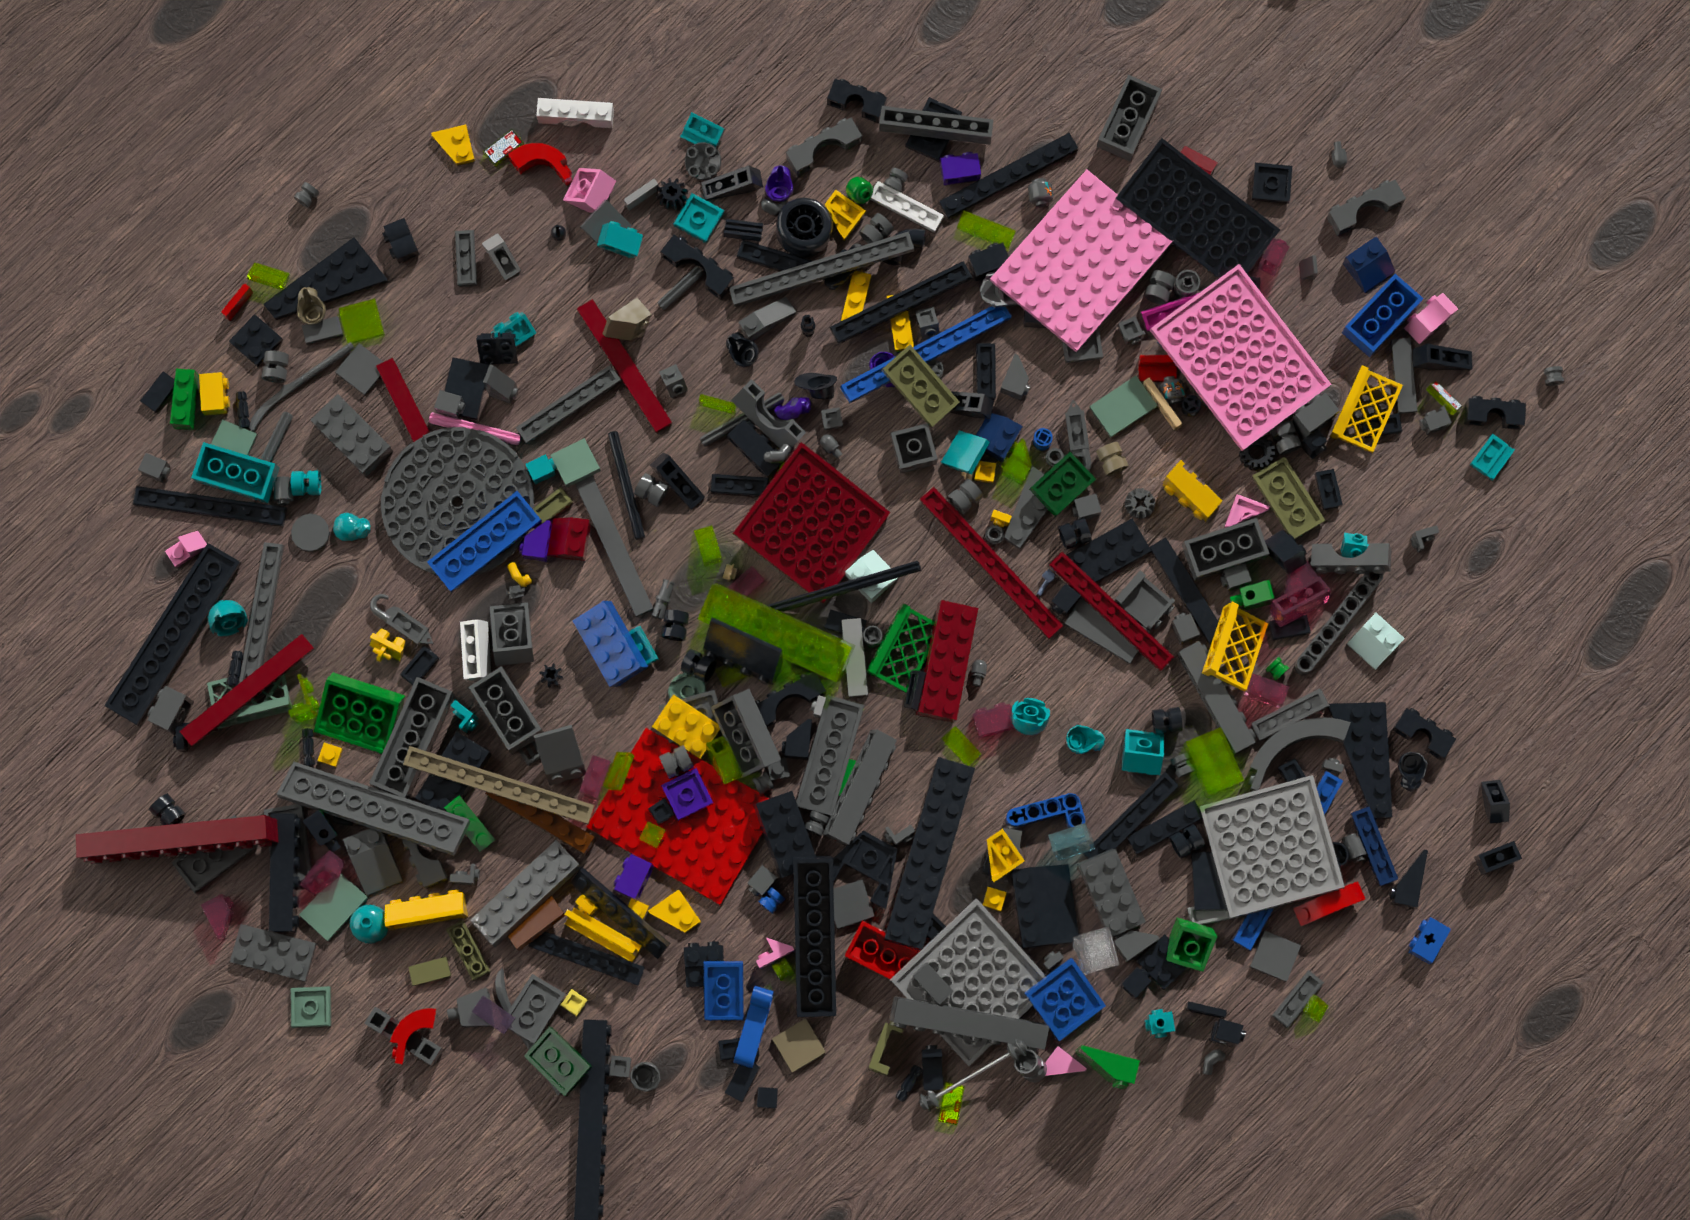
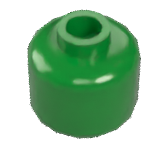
M862 177L852 178L846 186L847 196L858 204H865L873 195L874 189L872 184Z

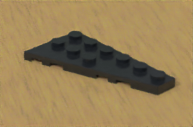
M1386 702L1329 704L1328 709L1334 719L1351 722L1342 744L1356 775L1358 785H1360L1367 807H1370L1374 819L1392 818Z

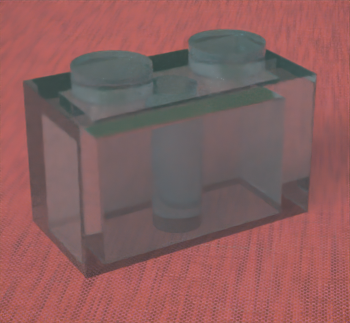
M1086 823L1048 835L1053 853L1058 861L1095 849Z

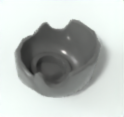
M640 1062L631 1070V1083L636 1089L643 1092L656 1089L661 1080L660 1071L651 1062Z

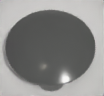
M705 142L697 143L687 150L685 155L686 170L690 176L696 179H710L718 173L721 167V155L713 145Z

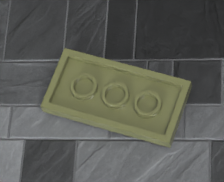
M911 345L907 346L881 369L930 427H933L960 403Z
M1285 457L1252 475V479L1288 535L1291 534L1294 539L1325 522L1324 517Z

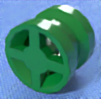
M1278 657L1265 670L1271 673L1276 681L1289 667L1284 665L1282 659Z

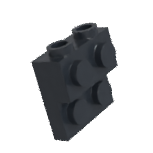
M718 941L707 942V946H700L699 943H688V947H684L686 988L704 987V961H724L723 945H719Z

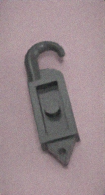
M1072 400L1067 413H1065L1070 451L1074 456L1083 457L1084 467L1089 471L1091 468V457L1084 410H1081L1076 402Z
M378 594L372 598L370 609L374 615L417 645L434 644L428 632L429 628L400 608L391 607L386 612H383L377 607V601L381 598L388 599L387 595Z

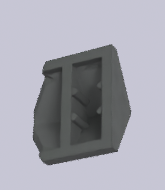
M995 272L987 273L980 288L982 300L995 308L1018 305L990 281Z

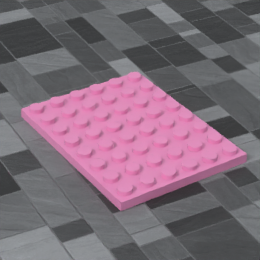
M1087 169L990 278V281L1041 322L1042 325L1075 352L1083 346L1172 244V240H1169L1115 199L1118 194Z
M1240 264L1150 329V332L1241 451L1332 385Z

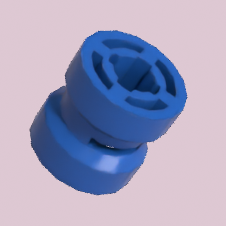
M1040 428L1035 432L1033 445L1037 450L1045 451L1051 446L1053 439L1051 431L1046 428Z
M770 887L767 890V895L758 902L766 910L774 914L778 904H782L785 898Z

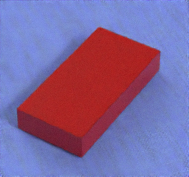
M247 284L241 286L221 311L227 320L231 321L253 294L252 289Z

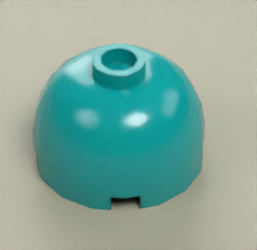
M232 600L219 601L210 609L208 614L211 632L213 634L215 632L221 637L238 633V628L242 625L244 628L248 623L244 608Z
M1024 698V701L1019 702L1018 700L1012 706L1011 722L1018 732L1025 735H1037L1047 727L1050 709L1045 707L1043 701L1034 698Z
M364 905L356 909L350 918V929L354 937L363 943L369 944L381 941L387 935L389 929L385 927V911L376 905Z

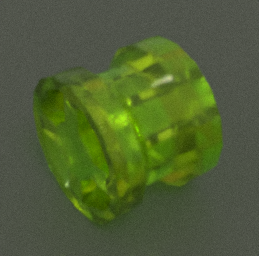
M785 957L778 964H772L780 982L786 976L794 975Z

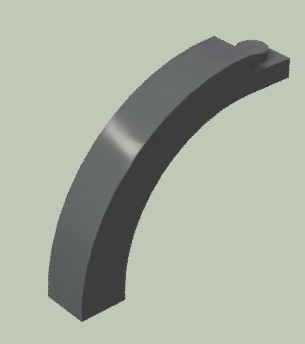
M1311 718L1290 724L1278 731L1265 742L1251 764L1250 770L1256 772V775H1251L1248 784L1251 785L1250 791L1253 792L1260 789L1269 765L1287 747L1308 739H1329L1343 743L1351 722L1334 718Z

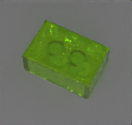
M1221 727L1188 740L1183 744L1186 753L1190 756L1189 760L1195 768V774L1206 798L1244 782V778Z

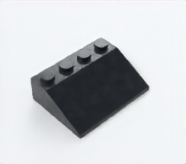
M713 617L711 618L703 646L705 656L723 662L722 664L730 669L735 667L745 676L750 677L752 675L765 685H768V683L773 685L783 666V649Z
M1069 864L1011 870L1021 948L1029 949L1080 942Z

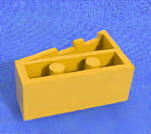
M1180 460L1166 476L1162 484L1164 490L1171 496L1175 495L1183 507H1189L1194 511L1193 514L1196 518L1207 521L1221 505L1222 500L1206 484L1203 485L1199 482L1194 472L1190 474L1183 467L1185 463Z

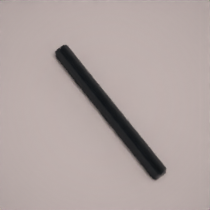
M612 431L608 433L634 537L636 540L645 538L639 511L619 434L617 431Z

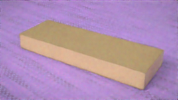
M1150 377L1146 379L1143 386L1156 402L1158 409L1172 429L1176 431L1181 428L1182 422Z

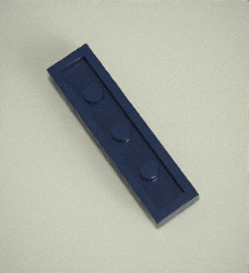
M1370 807L1351 813V818L1379 887L1398 880Z

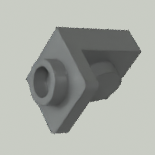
M934 307L915 311L923 340L932 338L940 333Z
M1437 525L1415 531L1412 534L1411 544L1414 549L1416 548L1417 553L1424 549L1422 540L1429 542L1435 539L1434 536L1439 533Z
M471 864L470 875H467V872L456 871V874H450V883L475 886L476 881H479L480 869H477L475 864Z

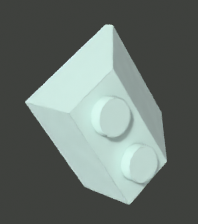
M872 550L845 571V576L849 580L890 569V567ZM898 578L859 589V591L872 603Z
M1375 613L1347 645L1376 670L1405 638L1381 616Z

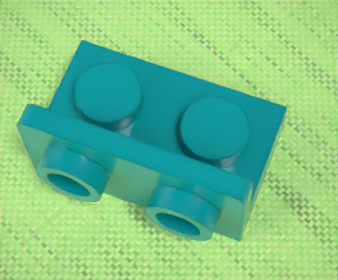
M523 312L512 314L509 317V321L504 324L501 322L493 327L494 330L491 332V334L495 333V338L498 337V332H500L501 337L502 333L512 332V334H516V346L537 333Z
M454 700L450 705L454 708L453 713L463 720L458 727L466 733L469 730L472 732L478 725L477 720L479 718L458 701Z

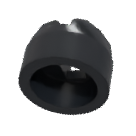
M562 225L553 226L551 229L552 238L557 241L563 240L566 237L565 228ZM557 228H559L561 236H557Z

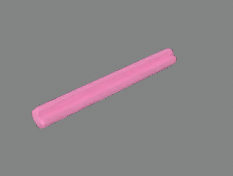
M434 412L429 417V423L447 428L466 427L468 429L481 430L494 435L503 442L519 445L521 441V435Z

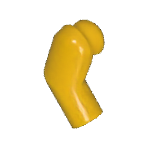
M512 562L507 565L512 579L520 586L527 587L526 585L532 583L528 574L522 577L516 563Z

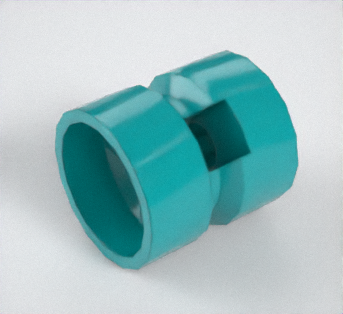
M319 470L308 471L307 474L303 471H292L291 491L293 496H304L305 493L321 495L322 482Z

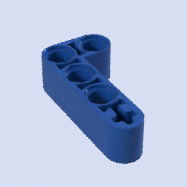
M1073 793L1013 808L1008 811L1005 818L1008 826L1015 827L1025 826L1062 815L1065 817L1068 828L1072 831L1081 830L1085 824V816L1080 799ZM1066 799H1074L1076 806L1073 808L1068 807L1065 803ZM1050 803L1055 804L1057 811L1054 813L1049 812L1047 805ZM1031 808L1036 809L1039 813L1038 817H1030L1028 810ZM1022 811H1024V817L1018 818L1017 823L1014 820H1010L1012 814L1021 816ZM1078 817L1081 820V825L1073 826L1071 818Z
M754 986L733 1063L753 1068L774 991Z

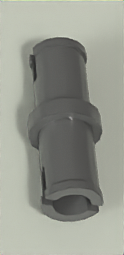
M663 579L659 595H656L655 598L657 601L651 616L663 619L667 604H670L671 601L669 598L675 585L674 582Z

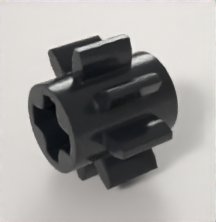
M555 663L552 664V667L544 665V672H539L540 675L544 676L541 682L545 683L547 681L548 688L552 684L558 687L559 679L564 680L563 676L559 675L562 669L556 670ZM549 672H552L554 674V679H551L549 677Z

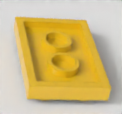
M674 694L652 725L654 729L680 746L684 745L686 750L698 758L702 757L720 730L718 723Z

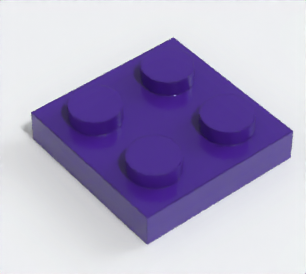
M697 768L661 785L678 821L714 804Z

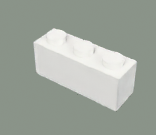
M482 620L460 622L463 677L466 680L479 681L491 673L488 622Z

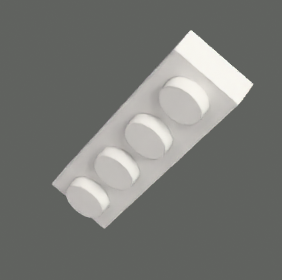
M877 181L870 200L934 233L936 232L944 218L943 214Z

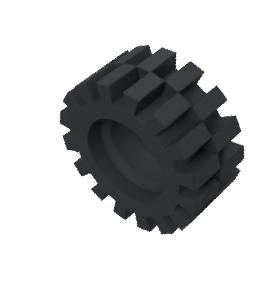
M1260 437L1243 451L1239 449L1240 461L1244 462L1245 467L1248 466L1250 470L1255 469V471H1259V469L1263 470L1266 466L1270 465L1275 455V448L1272 446V441L1267 440L1268 437ZM1260 446L1264 450V456L1261 459L1251 457V447Z

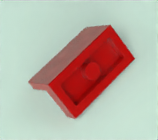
M1169 355L1139 356L1138 378L1140 382H1144L1149 377L1152 382H1164V378L1169 376H1175V379H1177L1176 364Z

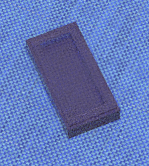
M484 995L472 1010L474 1014L503 1034L507 1032L516 1019Z

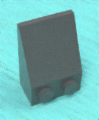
M528 602L490 606L495 666L534 662Z
M572 725L534 735L549 785L560 784L563 781L587 775Z
M370 828L343 839L366 896L403 882L384 832Z

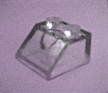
M1109 927L1073 937V948L1077 952L1078 967L1084 975L1105 971L1119 965Z

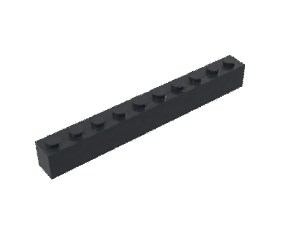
M583 1019L582 1057L592 1068L580 1082L574 1220H600L604 1213V1205H600V1199L604 1197L605 1185H601V1177H605L606 1169L605 1164H602V1156H606V1144H603V1136H607V1124H604V1116H608V1104H605V1096H609V1084H606V1076H610V1065L607 1064V1056L610 1057L611 1045H608V1037L612 1035V1025H608V1020Z

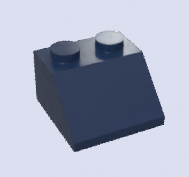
M1374 237L1346 256L1342 263L1364 293L1395 273L1389 254L1377 237Z
M991 414L990 419L984 420L976 436L985 438L990 442L984 452L985 454L1004 463L1021 434L1023 426L1007 417Z

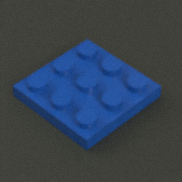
M1072 958L1024 993L1058 1041L1062 1040L1106 1006Z

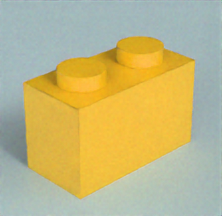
M222 372L199 374L202 413L204 415L228 414L227 408L230 407V399L226 395V389H229L228 378Z

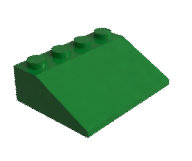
M333 672L325 682L314 732L382 754L403 709L406 696Z
M1084 1045L1076 1048L1075 1053L1106 1081L1113 1083L1112 1087L1123 1090L1135 1083L1140 1060Z

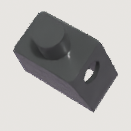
M488 988L457 998L458 1007L447 1009L449 1021L460 1019L462 1027L495 1026Z

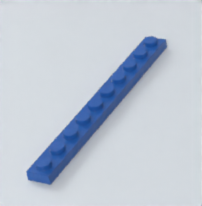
M991 306L913 348L928 363L1011 319V315L1006 307L995 308ZM894 358L842 384L840 389L848 402L852 403L890 383L891 381L881 369Z
M1327 771L1324 772L1317 785L1324 815L1343 780ZM1273 908L1246 915L1232 941L1251 950Z

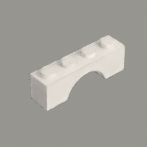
M538 98L536 116L538 123L542 124L580 121L588 123L593 127L613 128L614 108L613 103Z

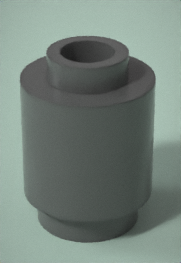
M277 477L276 482H274V501L278 502V505L286 506L294 501L290 477Z
M1356 833L1341 839L1342 844L1348 850L1349 862L1353 861L1356 864L1365 860L1364 856L1367 854L1360 837H1357Z

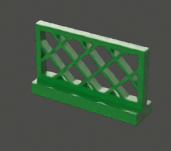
M906 604L900 605L866 673L907 693L908 685L906 688L900 685L897 676L907 674L910 680V672L912 670L908 669L906 660L916 657L918 663L916 669L913 670L920 671L928 656L930 642L928 643L927 639L931 638V636L926 637L923 626L929 624L933 626L934 621L914 611ZM910 614L917 617L919 625L909 627L907 620ZM920 627L923 638L914 641L911 630ZM908 631L911 642L901 644L899 640L900 633ZM924 640L926 650L918 654L915 643ZM912 644L915 655L905 657L902 647ZM899 648L902 659L892 661L890 656L891 650ZM903 661L906 672L896 674L893 663ZM890 665L893 676L885 677L881 675L880 672L883 666Z

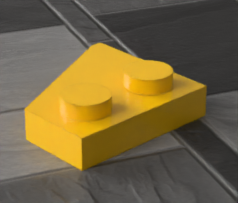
M466 124L431 133L432 138L437 141L457 166L475 161Z
M837 190L833 192L825 203L841 238L845 241L866 214V210Z
M1003 828L986 839L993 882L1025 861Z
M677 890L648 910L651 915L684 933L701 922L680 890Z

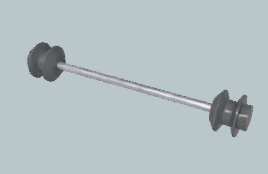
M1015 1039L1016 1044L1011 1045L1008 1043L1007 1054L937 1095L931 1090H928L927 1096L921 1094V1099L919 1100L923 1110L931 1112L932 1106L939 1107L938 1098L1009 1056L1018 1061L1019 1055L1026 1056V1051H1028L1025 1043L1022 1040Z

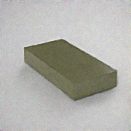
M560 487L534 507L533 510L541 519L540 523L542 524L547 520H552L573 504V502Z
M447 957L408 967L413 986L451 976Z

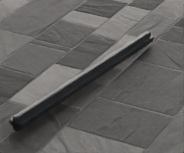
M918 561L910 562L757 608V613L760 618L778 614L921 571V565Z

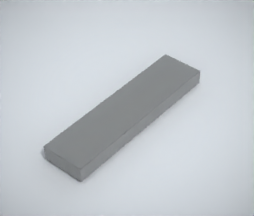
M861 618L842 620L849 697L868 695Z

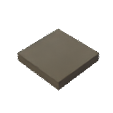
M806 1018L772 1038L792 1073L826 1053Z

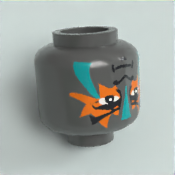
M1044 178L1033 180L1028 186L1030 203L1035 204L1039 208L1046 207L1047 203L1053 200L1052 184Z
M1175 376L1164 378V382L1159 385L1160 393L1169 405L1182 402V399L1186 396L1183 381L1175 379Z

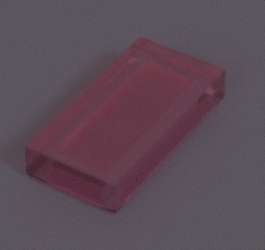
M751 566L723 592L737 606L765 580Z

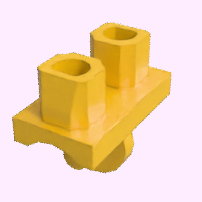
M380 629L376 634L372 633L370 636V647L374 648L372 652L377 654L376 660L379 662L384 658L389 661L391 658L401 661L405 640L396 637L392 643L388 641L390 633Z

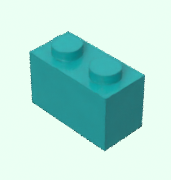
M610 221L602 225L597 246L631 259L638 256L643 235L637 233V230L628 227L626 229L621 227L620 223Z

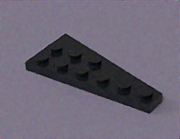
M353 237L265 302L264 306L274 319L278 320L297 313L298 294L304 287L314 288L317 291L318 298L323 303H328L354 294L356 291L369 289L374 285L389 281L355 237Z

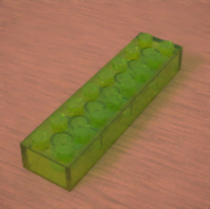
M718 583L712 584L698 616V620L710 624V620L713 617L783 649L784 659L835 682L841 681L856 646Z

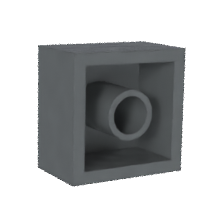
M1326 393L1322 396L1318 394L1310 400L1307 407L1303 405L1295 411L1292 421L1296 432L1304 440L1317 429L1321 430L1331 423L1340 410Z
M928 423L891 432V442L900 474L937 465L938 459Z
M165 686L157 695V703L148 712V721L156 727L176 736V726H181V723L184 722L194 701L186 695Z

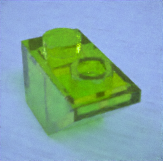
M1023 438L1020 439L1019 443L1015 441L1010 450L1013 452L1010 458L1006 457L1001 465V468H1003L1002 475L1020 485L1023 484L1032 467L1026 442Z
M724 736L706 743L707 756L724 784L742 777L733 751Z

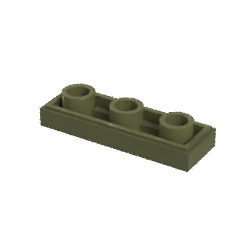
M464 920L446 929L473 981L491 972ZM466 947L471 948V952L468 954L465 953Z

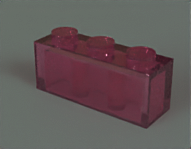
M1319 576L1273 600L1270 614L1278 625L1282 627L1326 604L1331 590Z

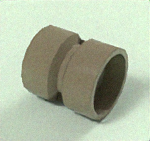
M1119 442L1107 444L1096 451L1100 462H1104L1102 467L1106 476L1115 475L1129 467L1126 458L1121 456L1123 451Z

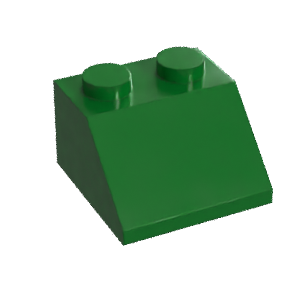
M1177 917L1170 933L1166 960L1203 972L1217 939L1213 928Z

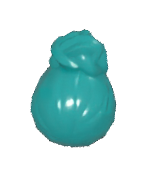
M351 513L340 514L335 519L333 525L335 536L342 541L365 538L371 531L370 522L366 518H359Z
M1076 725L1067 732L1066 743L1072 752L1084 754L1091 749L1095 751L1101 750L1105 744V737L1098 730Z

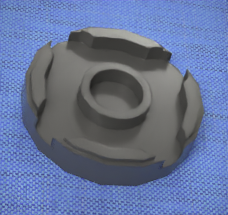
M306 514L299 517L293 524L291 530L292 540L303 551H319L329 541L330 529L326 521L319 515Z

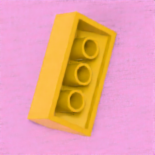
M459 890L448 891L447 895L440 896V893H433L428 895L429 898L421 899V896L410 897L409 901L402 902L401 899L392 900L390 904L385 905V927L393 930L468 917L465 894L459 892Z

